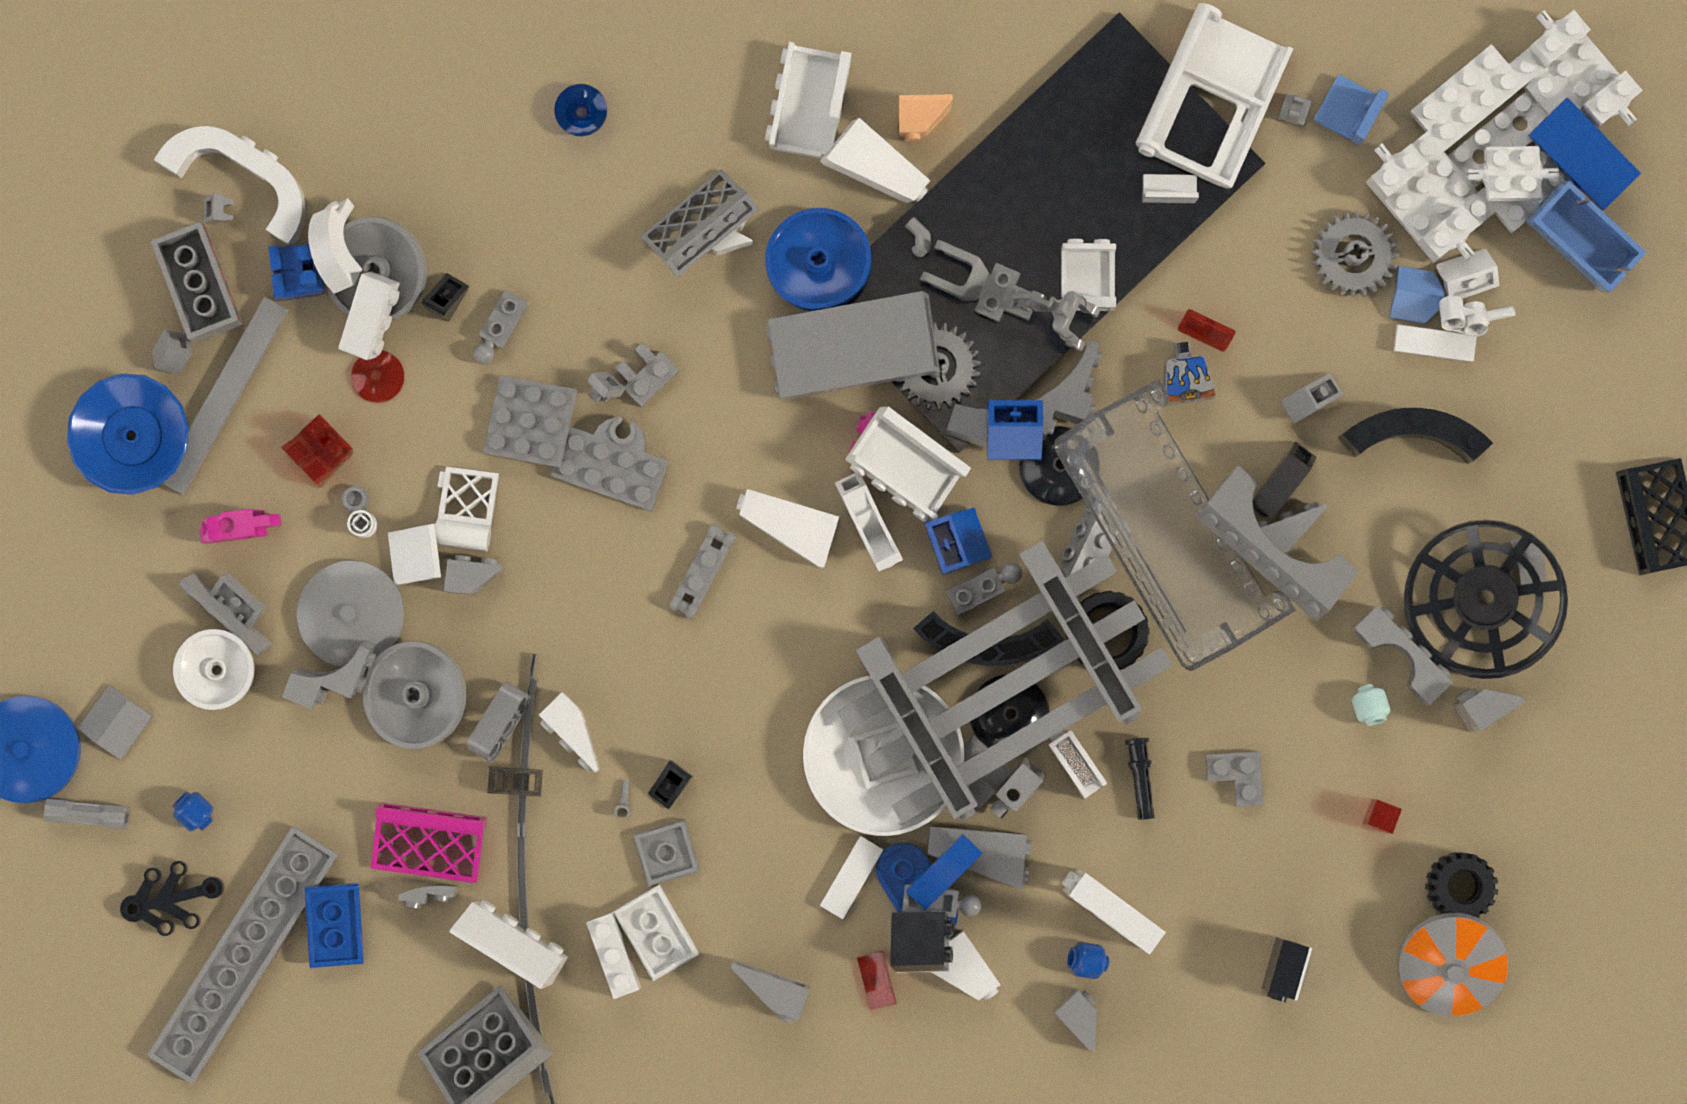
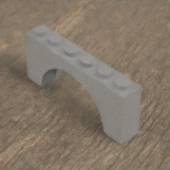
M1238 465L1223 480L1195 516L1283 592L1287 598L1291 599L1317 622L1331 610L1359 570L1340 554L1328 562L1310 564L1293 559L1276 548L1262 532L1254 515L1252 500L1258 482Z

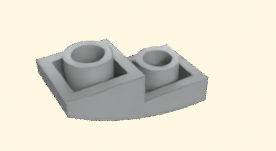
M431 885L420 887L400 894L398 900L405 901L404 906L421 908V904H427L430 894H433V900L449 902V897L454 898L457 896L458 886Z

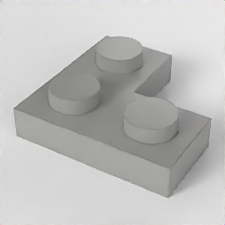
M1260 752L1205 755L1207 782L1234 780L1235 807L1263 805Z

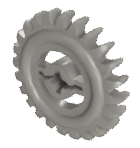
M1345 211L1342 221L1335 215L1333 217L1334 225L1328 221L1324 223L1327 232L1323 230L1317 231L1322 240H1313V244L1319 249L1311 251L1312 255L1318 257L1317 260L1312 262V265L1321 267L1316 272V275H1325L1322 284L1332 282L1331 291L1340 287L1341 296L1349 290L1351 297L1354 298L1357 290H1359L1360 294L1365 297L1367 288L1372 293L1377 291L1375 283L1381 287L1386 285L1382 277L1392 278L1393 275L1387 269L1397 268V265L1390 260L1399 257V254L1391 252L1398 244L1388 242L1394 236V233L1384 234L1388 226L1387 224L1377 227L1379 217L1369 222L1368 212L1360 219L1359 212L1355 211L1352 219H1350L1348 212ZM1348 236H1359L1371 245L1367 246L1363 241L1354 240L1342 252L1336 253L1338 243ZM1353 249H1355L1356 252H1360L1362 254L1358 258H1356L1355 255H1351L1349 253ZM1369 256H1373L1371 266L1361 273L1347 272L1338 264L1344 262L1347 266L1357 267Z
M933 322L936 347L944 348L952 353L957 367L955 375L947 382L945 375L948 372L949 360L946 355L937 352L938 362H943L944 364L941 366V373L929 376L935 378L938 385L928 384L921 376L897 380V382H905L900 390H910L908 399L917 396V405L926 400L927 408L930 409L933 402H936L937 408L940 410L944 401L949 407H952L953 398L959 403L962 402L960 393L970 395V391L966 386H976V382L971 377L979 376L980 372L974 370L973 367L979 366L981 362L972 360L978 354V350L969 351L974 342L972 340L966 343L963 342L966 332L956 336V326L948 332L946 323L943 324L941 330H938L936 323Z

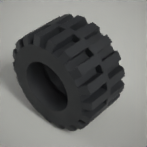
M1454 852L1440 857V861L1432 864L1431 868L1433 869L1426 876L1429 879L1428 884L1425 883V889L1429 892L1427 895L1428 900L1432 901L1433 908L1441 912L1440 914L1463 913L1480 918L1479 915L1486 914L1489 911L1488 907L1490 905L1493 906L1496 902L1493 898L1494 895H1498L1499 889H1495L1498 879L1493 876L1495 871L1487 865L1488 862L1474 854ZM1459 870L1468 871L1475 880L1474 894L1465 902L1454 901L1448 892L1449 879Z

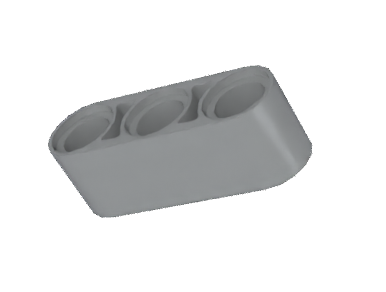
M509 682L503 684L467 742V748L488 762L494 761L528 708L531 701L530 695Z

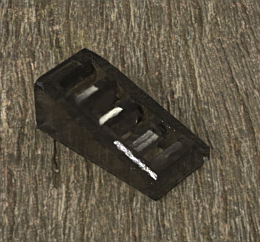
M489 766L487 793L541 797L543 770ZM498 772L503 773L502 789L497 788ZM509 773H514L513 789H508ZM519 774H524L523 790H518ZM530 774L535 775L534 791H529Z

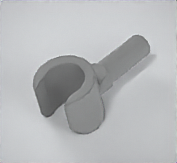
M623 781L620 804L616 806L614 811L616 818L618 817L619 808L627 810L626 819L631 814V807L628 805L629 781Z

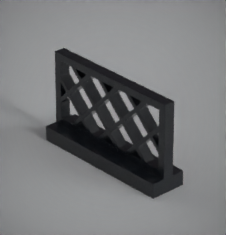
M1682 459L1633 467L1616 472L1639 576L1687 566V558L1680 554L1687 543V531L1684 535L1674 528L1680 517L1687 521V481ZM1674 465L1676 478L1672 483L1664 478L1662 474L1668 466ZM1646 471L1655 477L1649 488L1641 483L1639 472ZM1658 481L1669 487L1664 498L1653 492ZM1674 491L1682 497V504L1679 509L1668 502ZM1649 496L1660 502L1654 514L1646 507V501ZM1664 507L1675 513L1670 524L1659 518ZM1655 522L1666 528L1660 540L1653 536L1652 527ZM1670 533L1682 539L1676 550L1665 544ZM1661 548L1672 554L1668 564L1660 566L1658 553Z

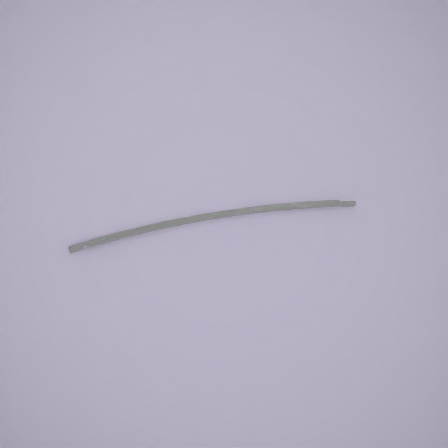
M533 654L527 694L530 695L531 701L524 714L518 786V905L520 927L525 930L529 928L526 880V809L530 743L538 680H534L537 654ZM525 979L530 1022L542 1036L535 985ZM545 1060L538 1066L544 1094L549 1093L550 1104H556L547 1061Z

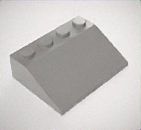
M501 985L418 1052L448 1104H492L553 1054L537 1029Z

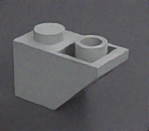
M455 555L454 560L447 559L444 591L447 593L474 595L503 572V566L497 565V560L481 558V563L470 562L471 557Z

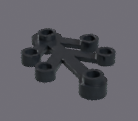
M175 861L171 864V873L158 895L146 900L153 885L162 878V873L158 868H149L144 873L145 880L136 895L128 896L122 901L120 912L122 917L129 922L145 921L157 928L158 933L162 936H169L174 932V923L171 920H162L148 910L160 908L183 921L187 929H195L201 923L200 916L197 913H190L174 903L200 896L210 899L218 898L224 892V883L218 877H209L200 886L173 892L181 876H184L188 871V866L184 861ZM177 864H181L183 866V872L181 874L175 872V866ZM152 870L157 873L155 881L149 879V873ZM209 883L215 884L216 890L214 893H210L207 890ZM132 903L138 907L135 914L129 911V906ZM190 916H194L196 918V924L194 926L188 924V918ZM163 923L170 925L168 933L162 931Z

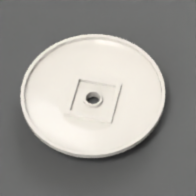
M869 675L839 687L816 710L804 740V770L816 800L835 820L848 828L865 834L877 836L898 835L927 824L946 807V804L942 800L903 824L901 823L892 804L932 782L916 753L875 777L864 758L905 734L889 707L850 730H847L837 712L877 689ZM926 686L913 692L929 720L949 709L947 704ZM958 728L941 738L956 767L964 763L963 738L961 730Z

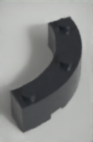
M1400 408L1381 412L1362 420L1338 437L1355 457L1369 447L1392 438L1429 439L1452 450L1467 464L1476 460L1494 444L1484 433L1461 418L1449 413L1426 408Z
M934 610L913 628L926 642L940 651L969 635V633L947 623ZM1046 618L1030 630L1008 636L965 662L987 666L1016 664L1040 656L1065 639Z

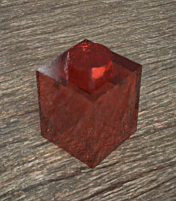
M1371 799L1362 824L1387 834H1393L1402 809L1378 799Z

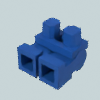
M309 244L268 247L270 267L273 272L271 274L273 294L277 302L324 294V281L313 262Z

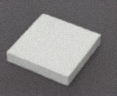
M435 524L388 532L395 585L441 578Z

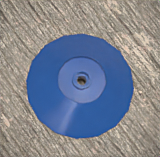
M121 373L97 381L79 397L69 416L66 441L73 464L88 482L109 493L135 495L157 488L176 472L187 451L189 425L182 404L167 386L146 375ZM134 431L136 438L130 441L128 434Z

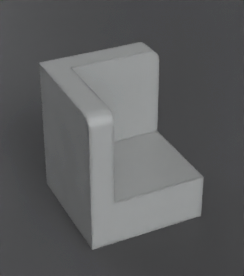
M166 329L163 330L152 349L155 370L177 375L182 372L192 355L191 343L186 334Z

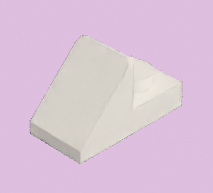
M747 220L712 248L713 254L718 256L753 245L752 239L736 232L737 229H743Z

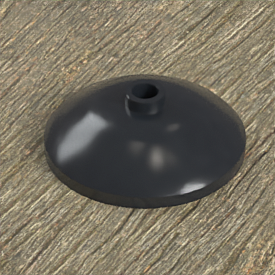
M1056 426L1053 434L1047 433L1045 441L1042 440L1041 460H1020V476L1028 492L1037 500L1053 506L1070 505L1084 498L1095 485L1099 474V459L1093 444L1085 435L1069 427ZM1057 460H1063L1065 462L1064 469H1058L1056 467Z
M1007 674L991 678L990 680L986 681L977 690V692L994 683L995 681L1001 679ZM1033 684L973 719L970 723L976 737L986 747L990 748L1050 713L1049 704L1037 684ZM1008 709H1013L1016 712L1013 719L1006 717Z

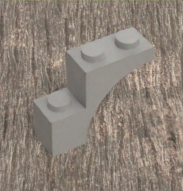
M365 641L359 646L349 663L332 671L313 672L297 668L291 673L282 697L312 710L318 703H323L328 692L327 689L348 698L353 697L357 692L361 693L367 678L363 677L367 668L370 669L376 658V654L373 653L376 645Z

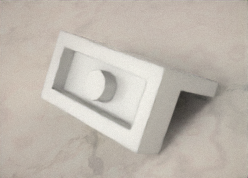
M1143 175L1142 202L1196 203L1199 198L1197 175Z
M1486 249L1475 251V254L1465 260L1464 256H1460L1436 265L1438 273L1444 280L1446 297L1458 296L1463 299L1500 286L1497 264Z

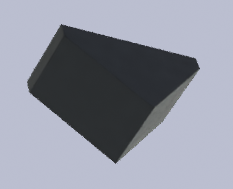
M446 273L423 298L422 304L426 309L450 321L468 291L469 285Z
M670 760L648 792V795L669 810L694 776L673 760Z

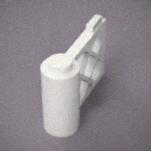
M446 467L445 472L440 471L438 488H442L438 519L435 524L437 545L488 552L499 473ZM451 474L463 476L468 483L455 492L450 486ZM467 476L475 478L470 481V479ZM482 478L492 479L491 489L481 495L474 484ZM471 487L479 498L466 507L459 495ZM450 490L452 495L448 497V491ZM488 496H490L489 504L485 500ZM454 498L464 508L456 515L445 514L446 504ZM482 501L488 509L486 519L475 518L469 510ZM467 512L470 517H466V516H462V515H464V514Z

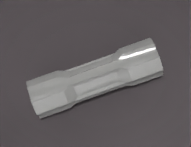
M47 799L44 805L43 817L45 822L77 823L103 826L105 828L127 829L130 810L128 806L97 805L68 800Z

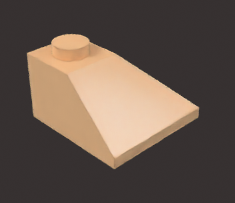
M953 94L899 95V138L914 142L920 141V137H926L951 111Z

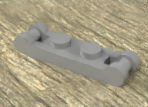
M714 523L711 525L669 605L670 609L675 612L679 610L686 614L685 617L693 620L737 535L731 532L727 534L720 530V526ZM714 539L723 543L720 550L711 546ZM686 593L694 597L691 604L683 601Z

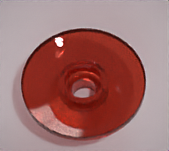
M383 350L377 357L369 360L359 357L351 373L352 385L357 394L373 403H383L393 399L401 391L405 378L404 369L400 361L393 354ZM380 371V379L373 380L372 373Z

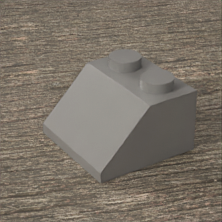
M1473 688L1459 694L1456 697L1458 701L1452 706L1468 730L1476 732L1482 731L1524 703L1525 700L1521 696Z

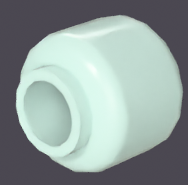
M1372 684L1358 688V693L1352 698V704L1358 721L1366 723V726H1374L1386 721V716L1391 710L1385 691L1381 688H1374Z

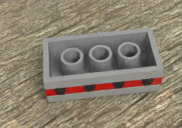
M202 222L151 240L189 341L195 344L244 325L209 231Z

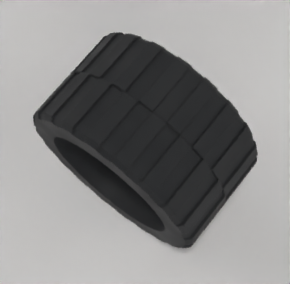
M1104 591L1092 594L1082 600L1080 604L1088 616L1092 611L1101 607L1120 609L1134 601V599L1121 592ZM1140 605L1138 607L1145 619L1132 626V639L1127 649L1121 654L1112 657L1119 670L1135 663L1144 653V649L1149 641L1150 627H1148L1147 615L1145 616ZM1080 657L1076 659L1079 663L1084 664Z

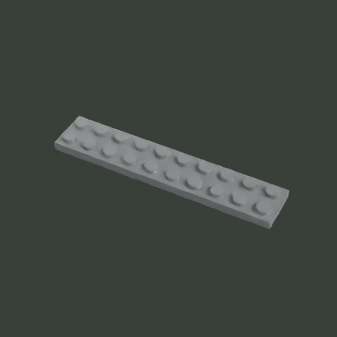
M291 827L147 1054L149 1058L190 1084L195 1083L306 908L304 887L319 886L339 856L338 853L297 827Z

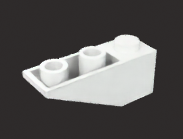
M561 692L539 714L543 719L540 724L550 734L555 731L562 738L559 743L569 753L574 750L581 757L578 762L586 771L589 772L592 769L594 772H598L600 767L584 714L565 693Z

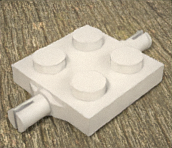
M1539 146L1486 147L1484 149L1485 163L1483 169H1467L1466 172L1467 181L1483 180L1487 201H1540L1542 198L1541 183L1543 179L1559 178V168H1542Z

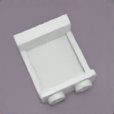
M1069 239L1067 243H1063L1061 246V299L1064 298L1067 292L1074 291L1086 298L1087 302L1100 307V311H1114L1116 308V244H1110L1108 239L1094 240V243H1083L1082 239Z

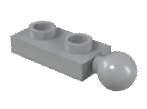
M507 290L503 292L479 333V337L484 339L485 342L474 348L473 357L478 363L488 364L493 360L494 346L503 350L527 309L528 302Z
M1008 563L1002 568L1000 574H997L993 567L946 592L957 614L960 615L1006 592L1003 583L1015 584L1019 582L1023 572L1018 564Z
M905 884L903 912L945 911L949 917L956 918L957 910H961L964 915L970 917L977 915L981 910V902L976 896L967 895L962 899H958L959 891L947 889L935 902L924 910L906 892L911 885Z

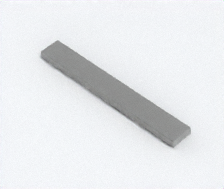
M266 297L263 298L189 428L187 451L176 472L162 484L185 495L286 317L288 309Z

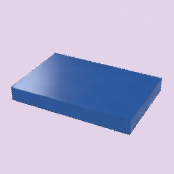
M359 882L304 887L309 968L364 964Z

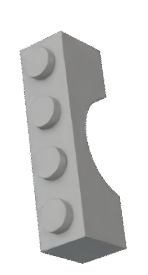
M1378 606L1372 607L1351 630L1368 648L1385 644L1401 650L1407 657L1411 670L1407 687L1425 706L1431 705L1453 683L1448 678L1451 674L1441 664L1436 666L1429 659L1432 656L1430 652L1422 645L1417 646L1411 640L1412 634L1404 626L1398 627L1392 621L1394 616L1385 607L1381 609Z

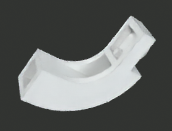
M348 198L340 202L334 201L327 205L324 210L313 214L309 224L308 239L313 262L321 278L334 294L354 286L362 271V268L349 253L344 241V224L354 208V205Z

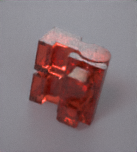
M320 414L303 428L296 437L281 447L320 488L353 454V448Z

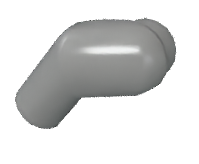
M913 217L905 227L915 236V246L912 247L913 254L917 257H924L925 253H929L931 249V234Z

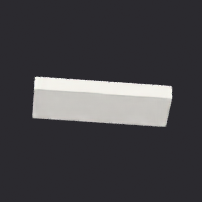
M1397 325L1393 352L1472 363L1474 362L1477 337H1471L1462 333Z
M860 836L820 906L843 919L883 849Z

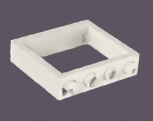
M1077 869L1075 873L1070 871L1061 883L1065 886L1062 889L1065 894L1149 955L1166 933L1081 870Z

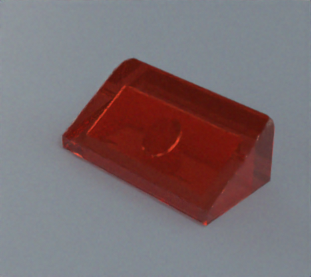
M1187 309L1178 326V331L1222 352L1226 351L1236 333L1235 330L1191 309Z
M883 951L857 957L870 1010L897 1004Z

